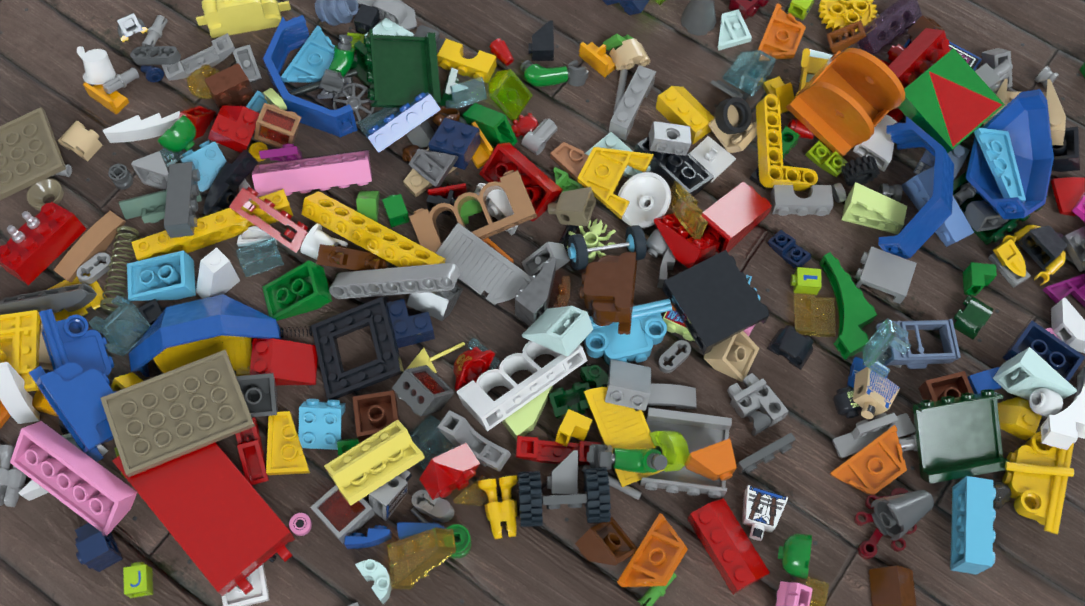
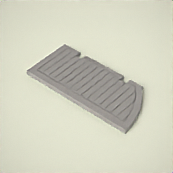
M457 223L436 252V254L446 259L445 263H452L459 267V280L480 295L484 290L489 293L486 300L493 305L515 298L519 290H524L528 286V281L531 278L530 275L460 223Z

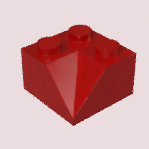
M222 105L208 139L241 153L249 145L260 113L244 106Z
M467 443L432 458L419 480L432 500L438 497L445 498L452 493V490H461L469 484L468 481L476 474L475 470L480 465V462Z

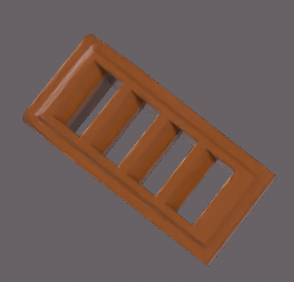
M861 20L826 34L833 54L838 51L841 52L866 37ZM855 29H859V34H856Z

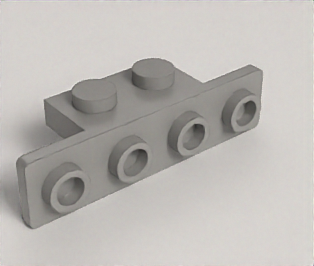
M882 413L870 422L867 419L858 422L851 433L834 438L832 442L839 457L842 459L858 453L894 425L897 427L898 438L914 433L915 428L907 413L896 416L895 413L889 415Z

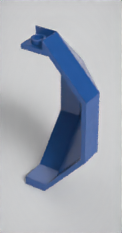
M1040 89L1020 92L982 127L1009 132L1026 201L1021 202L1019 197L1003 198L976 136L974 138L966 179L972 188L1004 220L1024 218L1046 202L1054 155L1048 103Z
M224 294L165 308L129 352L131 372L140 371L145 377H150L148 362L166 348L221 335L282 340L280 327L276 319Z

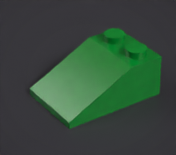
M310 260L262 287L269 316L276 319V321L317 310L332 301L324 267Z

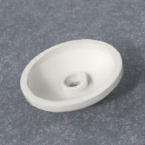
M651 172L634 175L624 183L618 193L619 197L630 201L622 220L630 226L639 225L641 228L655 224L654 219L664 216L671 202V191L668 183L658 174Z

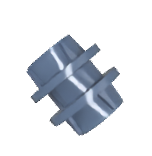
M316 0L315 2L318 18L321 22H327L331 26L349 23L353 19V15H356L359 10L357 0Z

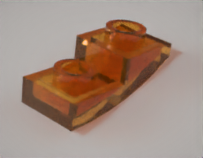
M563 276L561 284H558L559 295L557 296V302L553 303V308L569 306L570 276Z

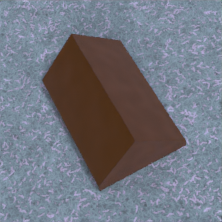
M898 565L868 570L872 606H916L913 570Z

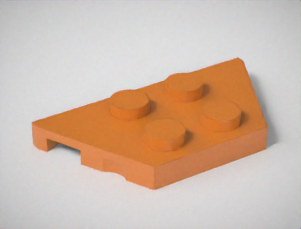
M778 3L762 38L755 60L793 59L806 27L797 21L792 14H786Z
M895 425L832 471L830 475L869 495H875L907 471L905 460L902 456V447L899 444L897 427Z
M659 513L618 579L617 583L619 586H666L688 549L663 514Z

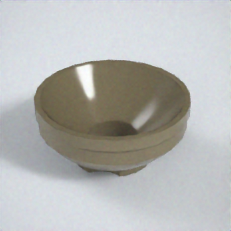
M46 178L32 185L27 192L26 198L34 209L41 211L42 206L46 204L45 201L49 197H55L53 203L58 205L64 196V191L57 180Z

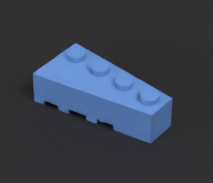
M934 166L902 184L903 191L919 211L933 195ZM954 197L952 214L935 231L946 247L974 233Z

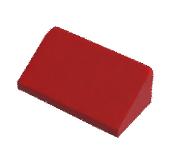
M466 183L427 189L428 195H439L445 199L448 198L450 190L454 191L455 197L467 193Z

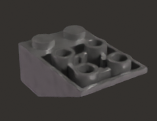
M555 257L550 262L546 261L542 265L540 273L537 276L533 275L528 281V286L524 290H519L515 296V315L529 326L548 309L555 278Z

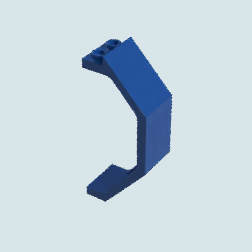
M303 15L285 21L284 17H282L263 57V61L276 93L287 106L285 111H292L300 116V123L337 137H343L357 131L350 105L336 110H329L293 96L286 90L279 74L289 52L304 45L309 38V31Z
M906 116V123L887 125L886 133L891 135V140L897 144L898 150L916 147L925 148L935 157L933 195L898 235L879 237L878 245L883 251L904 259L911 258L952 214L954 163L944 147Z

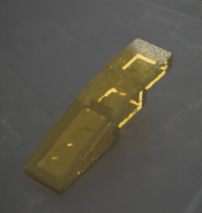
M674 181L670 190V207L687 232L694 239H701L708 224L701 216L703 211L697 206L698 201L677 181Z

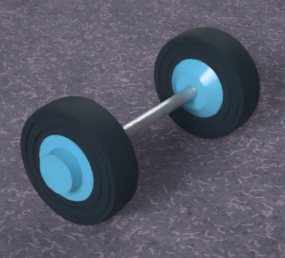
M639 225L627 227L625 234L626 243L587 248L582 234H574L568 240V256L575 270L587 267L588 252L626 247L628 252H636V261L646 256V239Z

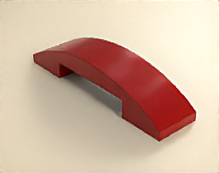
M517 436L516 458L541 463L560 464L572 451L577 450L578 465H590L587 461V452H589L590 445L601 444V442H569L566 447L555 441L538 440V437Z

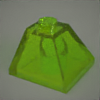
M511 69L497 71L488 84L489 96L512 122L518 118L533 96Z

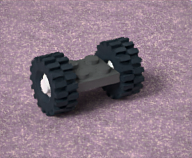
M606 467L584 469L585 494L542 496L540 471L518 472L521 527L543 526L542 505H546L547 509H560V504H568L569 508H581L582 503H585L588 523L610 522V485Z

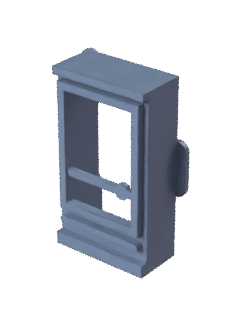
M952 319L927 321L890 320L876 325L878 331L887 330L892 357L884 361L885 366L907 365L909 369H925L927 364L951 363L961 358ZM906 330H915L918 343L917 350L920 354H911ZM919 330H939L944 353L924 354Z

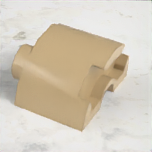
M637 39L625 40L622 42V46L616 50L613 48L609 53L617 70H628L633 68L635 64L647 66L650 63L647 53Z
M75 121L58 140L60 145L68 150L71 149L87 162L103 146L98 140L100 136L92 129L86 130L79 121Z

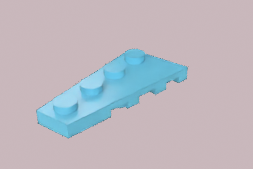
M977 128L974 134L1003 198L1019 197L1021 202L1026 201L1009 132Z

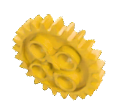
M821 0L818 12H820L819 18H823L821 23H827L826 29L833 28L832 32L861 20L867 33L877 18V10H875L876 5L872 4L874 0ZM857 28V29H855V32L858 33V34H859V29Z

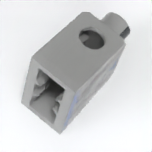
M408 470L369 494V505L374 513L385 521L388 520L407 494V482L412 477Z

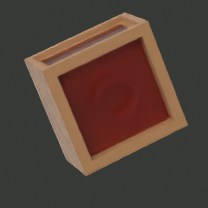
M264 103L256 122L254 139L277 148H282V145L294 144L301 117L292 111L282 110L274 104Z

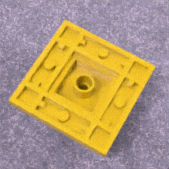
M37 310L0 315V363L8 362L24 379V389L27 392L39 390L29 374L30 371L39 367L40 316Z

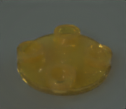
M202 65L201 68L195 70L187 78L189 91L201 99L212 98L204 79L220 71L212 68L210 65Z

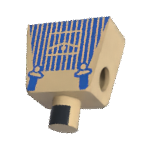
M868 366L855 375L853 401L863 408L861 415L864 418L872 419L874 416H878L890 408L900 387L873 367Z

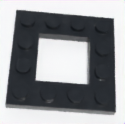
M383 296L311 325L327 400L338 399L404 372L387 301ZM370 325L377 359L344 372L337 338Z

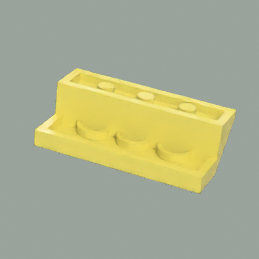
M396 420L324 465V467L351 506L425 457L422 451L413 443L408 430L399 420Z

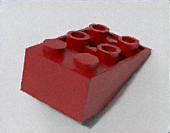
M672 213L654 219V223L675 259L688 268L713 257L720 245L714 236L704 233L698 225L688 222L679 213Z

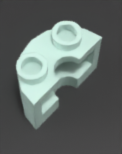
M372 559L355 564L367 582L374 581L372 589L382 604H384L389 599L392 590V580L386 568Z

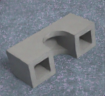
M774 185L770 194L772 214L780 216L797 214L799 216L816 214L824 216L829 215L834 206L831 185H812L808 198L796 196L793 185Z

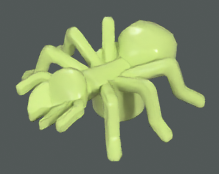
M597 219L594 220L592 226L591 220L589 221L588 229L590 232L586 233L583 226H579L581 234L584 235L587 248L607 246L599 241L609 240L616 231L612 230L608 232L607 236L598 237L601 233L606 232L607 224H605L602 230V220L597 224ZM569 231V235H574V234H575V233ZM600 251L588 252V263L595 259L596 253L599 258L606 256V254Z

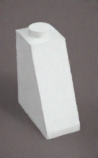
M885 115L875 126L872 137L856 145L853 152L861 157H874L878 168L885 171L892 160L894 148L891 135L886 133L887 125H894L898 122L891 116Z
M215 248L200 261L196 293L202 299L222 295L240 282L230 260L218 248Z

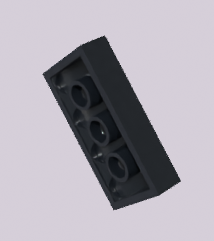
M649 136L636 144L634 152L654 154L649 164L650 170L661 176L668 183L669 188L685 203L714 179V176L688 152L684 156L650 151Z

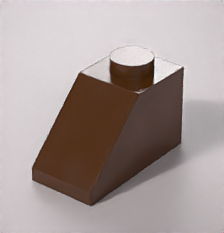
M922 15L907 32L911 35L909 39L913 42L925 28L944 29L934 19Z

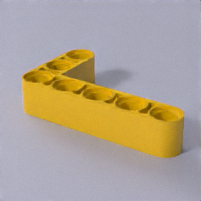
M774 94L766 95L756 105L760 183L768 188H773L774 185H793L794 191H805L817 183V173L812 169L783 166L780 101Z

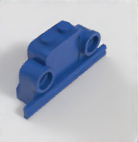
M52 309L39 312L42 322L41 333L53 370L66 363L75 362L83 368V372L89 369H96L101 374L104 373L107 377L109 376L111 368H114L112 357H108L106 349H108L106 338L101 337L97 330H88V322L83 316L72 315L67 319L56 321Z
M75 362L66 363L48 373H45L41 366L30 371V376L81 451L96 462L102 460L103 456L97 447L114 438L100 399L114 393L109 386L110 381L108 377L96 369H89L83 372V368Z

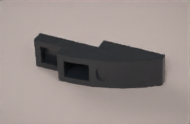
M243 150L232 164L227 161L216 176L204 204L203 214L205 216L228 209L238 195L236 192L237 188L258 164V161L248 151Z

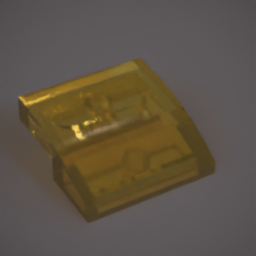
M794 294L796 332L810 336L835 337L834 298H815V294Z

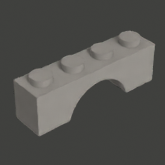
M638 66L610 121L609 133L612 132L618 138L626 141L633 127L639 107L644 98L648 97L654 85L656 71Z

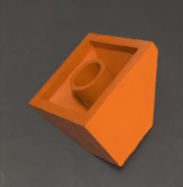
M730 438L691 452L685 463L686 469L713 481L718 479L725 481L733 477L732 474L737 467Z

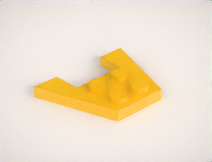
M593 147L577 181L585 188L591 187L594 196L617 217L622 219L630 201L613 193L627 166L641 172H646L654 154Z

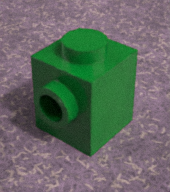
M401 194L390 195L382 199L391 228L409 222L408 212Z

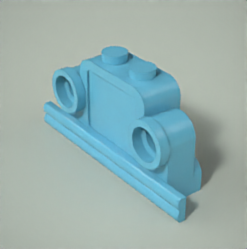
M670 299L633 306L631 333L629 335L618 334L619 322H613L608 326H599L593 322L592 316H589L593 330L583 340L587 354L592 358L603 356L608 365H610L611 359L627 363L647 360L651 355L653 345L661 343L666 334L667 325L663 321L661 313L672 310Z

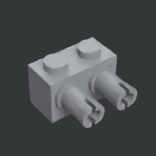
M1005 60L992 69L985 63L975 72L996 94L1000 88V83L1010 77L1009 71L1013 69V65L1010 61Z

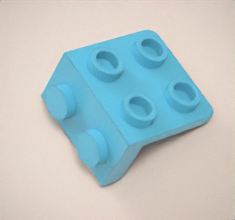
M208 140L199 145L201 149L195 152L191 149L182 154L183 158L180 159L182 163L193 162L195 168L199 170L200 181H198V187L201 192L211 187L216 176L227 162L215 141L210 143Z
M307 399L299 407V441L302 448L338 450L337 440H341L342 415L345 412L346 403H340L339 400L319 402L318 399Z

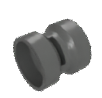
M114 164L110 167L108 175L118 189L124 190L133 184V177L125 165Z
M881 183L878 193L900 202L902 185L894 184L890 186L888 183Z

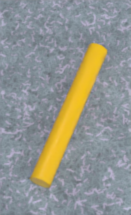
M1005 462V470L1074 476L1073 468Z

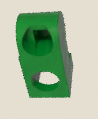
M787 126L781 132L783 159L796 146L800 137L798 133Z

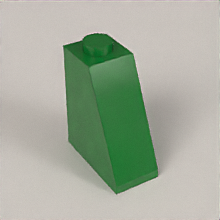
M474 103L463 114L467 125L476 122L488 142L494 147L502 143H510L514 146L518 142L505 114Z

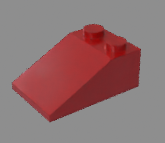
M274 338L253 339L250 375L274 373L276 385H316L318 355L315 345Z

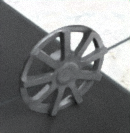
M357 83L344 85L341 92L346 96L347 100L337 99L340 93L336 92L333 98L334 110L337 109L336 103L350 105L358 118V121H355L356 124L363 123L370 118L375 107H371L369 111L362 107V104L371 103V100H361V97L366 92L368 93L367 87ZM352 87V96H349L345 89ZM356 87L363 89L358 96L355 95ZM360 109L368 113L362 120L358 112Z

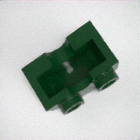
M969 294L962 303L965 305L964 310L959 309L953 317L956 320L954 329L974 340L982 326L986 324L993 313V308Z
M592 365L581 368L580 378L583 383L588 382L590 388L608 387V375L599 366Z
M588 382L575 383L572 385V389L565 391L564 388H557L549 394L557 419L566 415L568 409L581 415L585 414L584 409L590 408L584 391L590 389Z

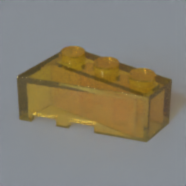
M433 528L388 544L392 589H412L415 586L414 583L420 578H425L432 568L438 567L456 552L453 530Z

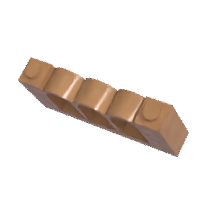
M518 170L504 173L503 177L500 178L501 182L487 183L483 186L479 195L471 192L463 193L456 199L454 206L441 203L434 206L431 211L428 209L424 210V208L414 211V215L409 217L420 245L436 253L443 244L436 226L437 216L443 211L454 212L458 223L466 228L461 216V208L469 200L480 202L489 224L472 231L481 240L536 218L537 214ZM499 189L506 193L514 214L493 223L486 205V197L492 190Z

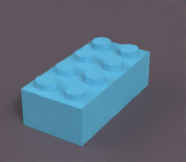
M966 476L952 487L950 568L952 571L977 575L992 567L995 562L993 543L996 533L993 530V521L996 517V511L993 509V500L996 496V489L993 488V480Z

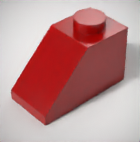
M197 106L181 111L179 118L185 115L194 124L196 129L195 140L204 135L216 111Z

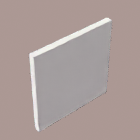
M709 136L690 152L714 176L711 183L736 160L733 155Z

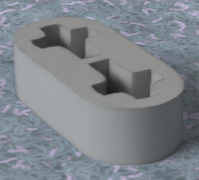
M98 253L81 265L76 272L79 282L89 285L110 270L109 264L112 263L109 254ZM84 273H86V274H89V273H90V276H89V277L86 276V275L83 276V274H84Z
M684 340L675 342L660 356L658 361L660 371L671 373L681 365L690 355V344ZM678 347L680 349L683 347L685 348V352H681L680 354L676 355ZM671 358L673 359L672 362H671V366H670V365H667V366H664V365H663V364H664V360H665V361H669Z

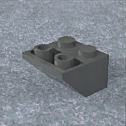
M455 284V287L449 291L411 293L407 306L423 313L429 312V316L443 321L450 315L463 288Z

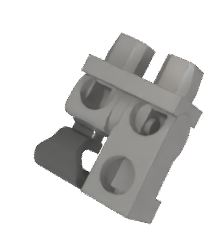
M753 373L743 379L747 387L746 389L742 390L738 383H735L727 390L732 399L730 404L733 409L735 408L737 414L741 418L748 417L750 422L753 421L752 436L783 420L789 412L771 388L766 385V381L764 379L759 380Z

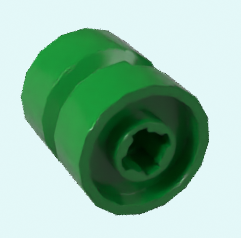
M453 524L444 530L442 543L445 552L452 558L460 559L465 557L471 549L469 531L460 524Z

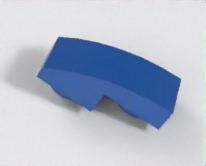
M1000 367L967 377L974 394H979L981 390L985 389L997 390L1003 388L993 379Z
M377 525L374 526V529L368 528L367 537L362 533H352L351 536H345L344 545L347 549L372 547L390 540L392 533L386 526Z

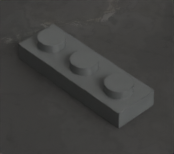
M789 433L739 461L736 465L739 475L745 471L749 474L758 468L757 465L761 462L767 464L775 459V454L779 452L784 454L793 448L791 445L796 440L792 433Z

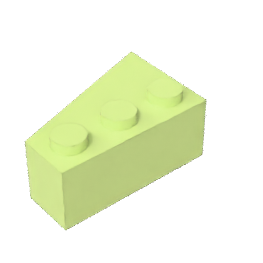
M855 182L845 200L841 220L899 234L904 226L907 206Z

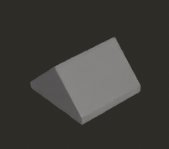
M160 151L132 162L131 165L143 184L167 190L169 167Z

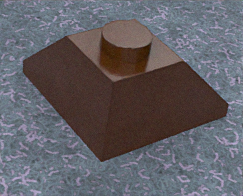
M613 517L610 518V522H601L590 528L575 543L581 554L588 561L613 566L633 556L638 549Z

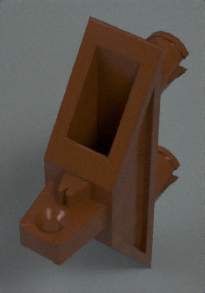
M320 244L316 264L363 271L386 269L389 262L369 251Z

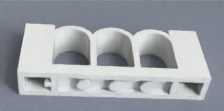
M529 341L524 346L523 353L507 356L501 362L499 369L484 372L478 377L476 383L472 380L459 389L457 394L462 405L489 431L584 364L587 358L580 344L567 357L533 341ZM542 354H551L555 357L554 360L542 368L534 362V359ZM519 370H528L532 373L530 377L520 384H517L510 378L513 373ZM496 386H505L510 390L495 401L487 395L488 391Z

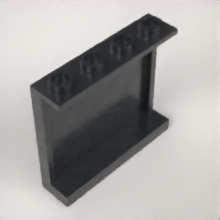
M726 250L665 280L663 283V292L670 299L672 306L704 355L710 352L713 346L759 322L766 323L769 317L767 306L760 302L756 290L750 287L746 275L738 269L734 257L729 255Z

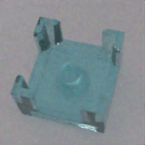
M118 295L112 300L113 304L119 306L106 319L95 316L88 323L93 330L103 333L110 344H105L109 352L124 356L138 343L151 326L132 301Z
M887 318L862 348L863 364L885 378L890 372V369L884 366L885 360L888 358V354L885 351L889 346H892L902 354H905L911 347V344L904 339V337L909 335L908 331Z

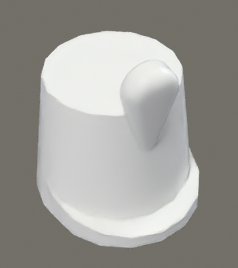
M83 46L77 47V53L84 64L85 73L83 74V79L85 82L101 85L115 78V70L105 50L93 49L85 52Z
M317 223L305 237L300 251L317 260L320 244L335 246L340 244L343 247H347L348 243L330 237L322 231V226Z

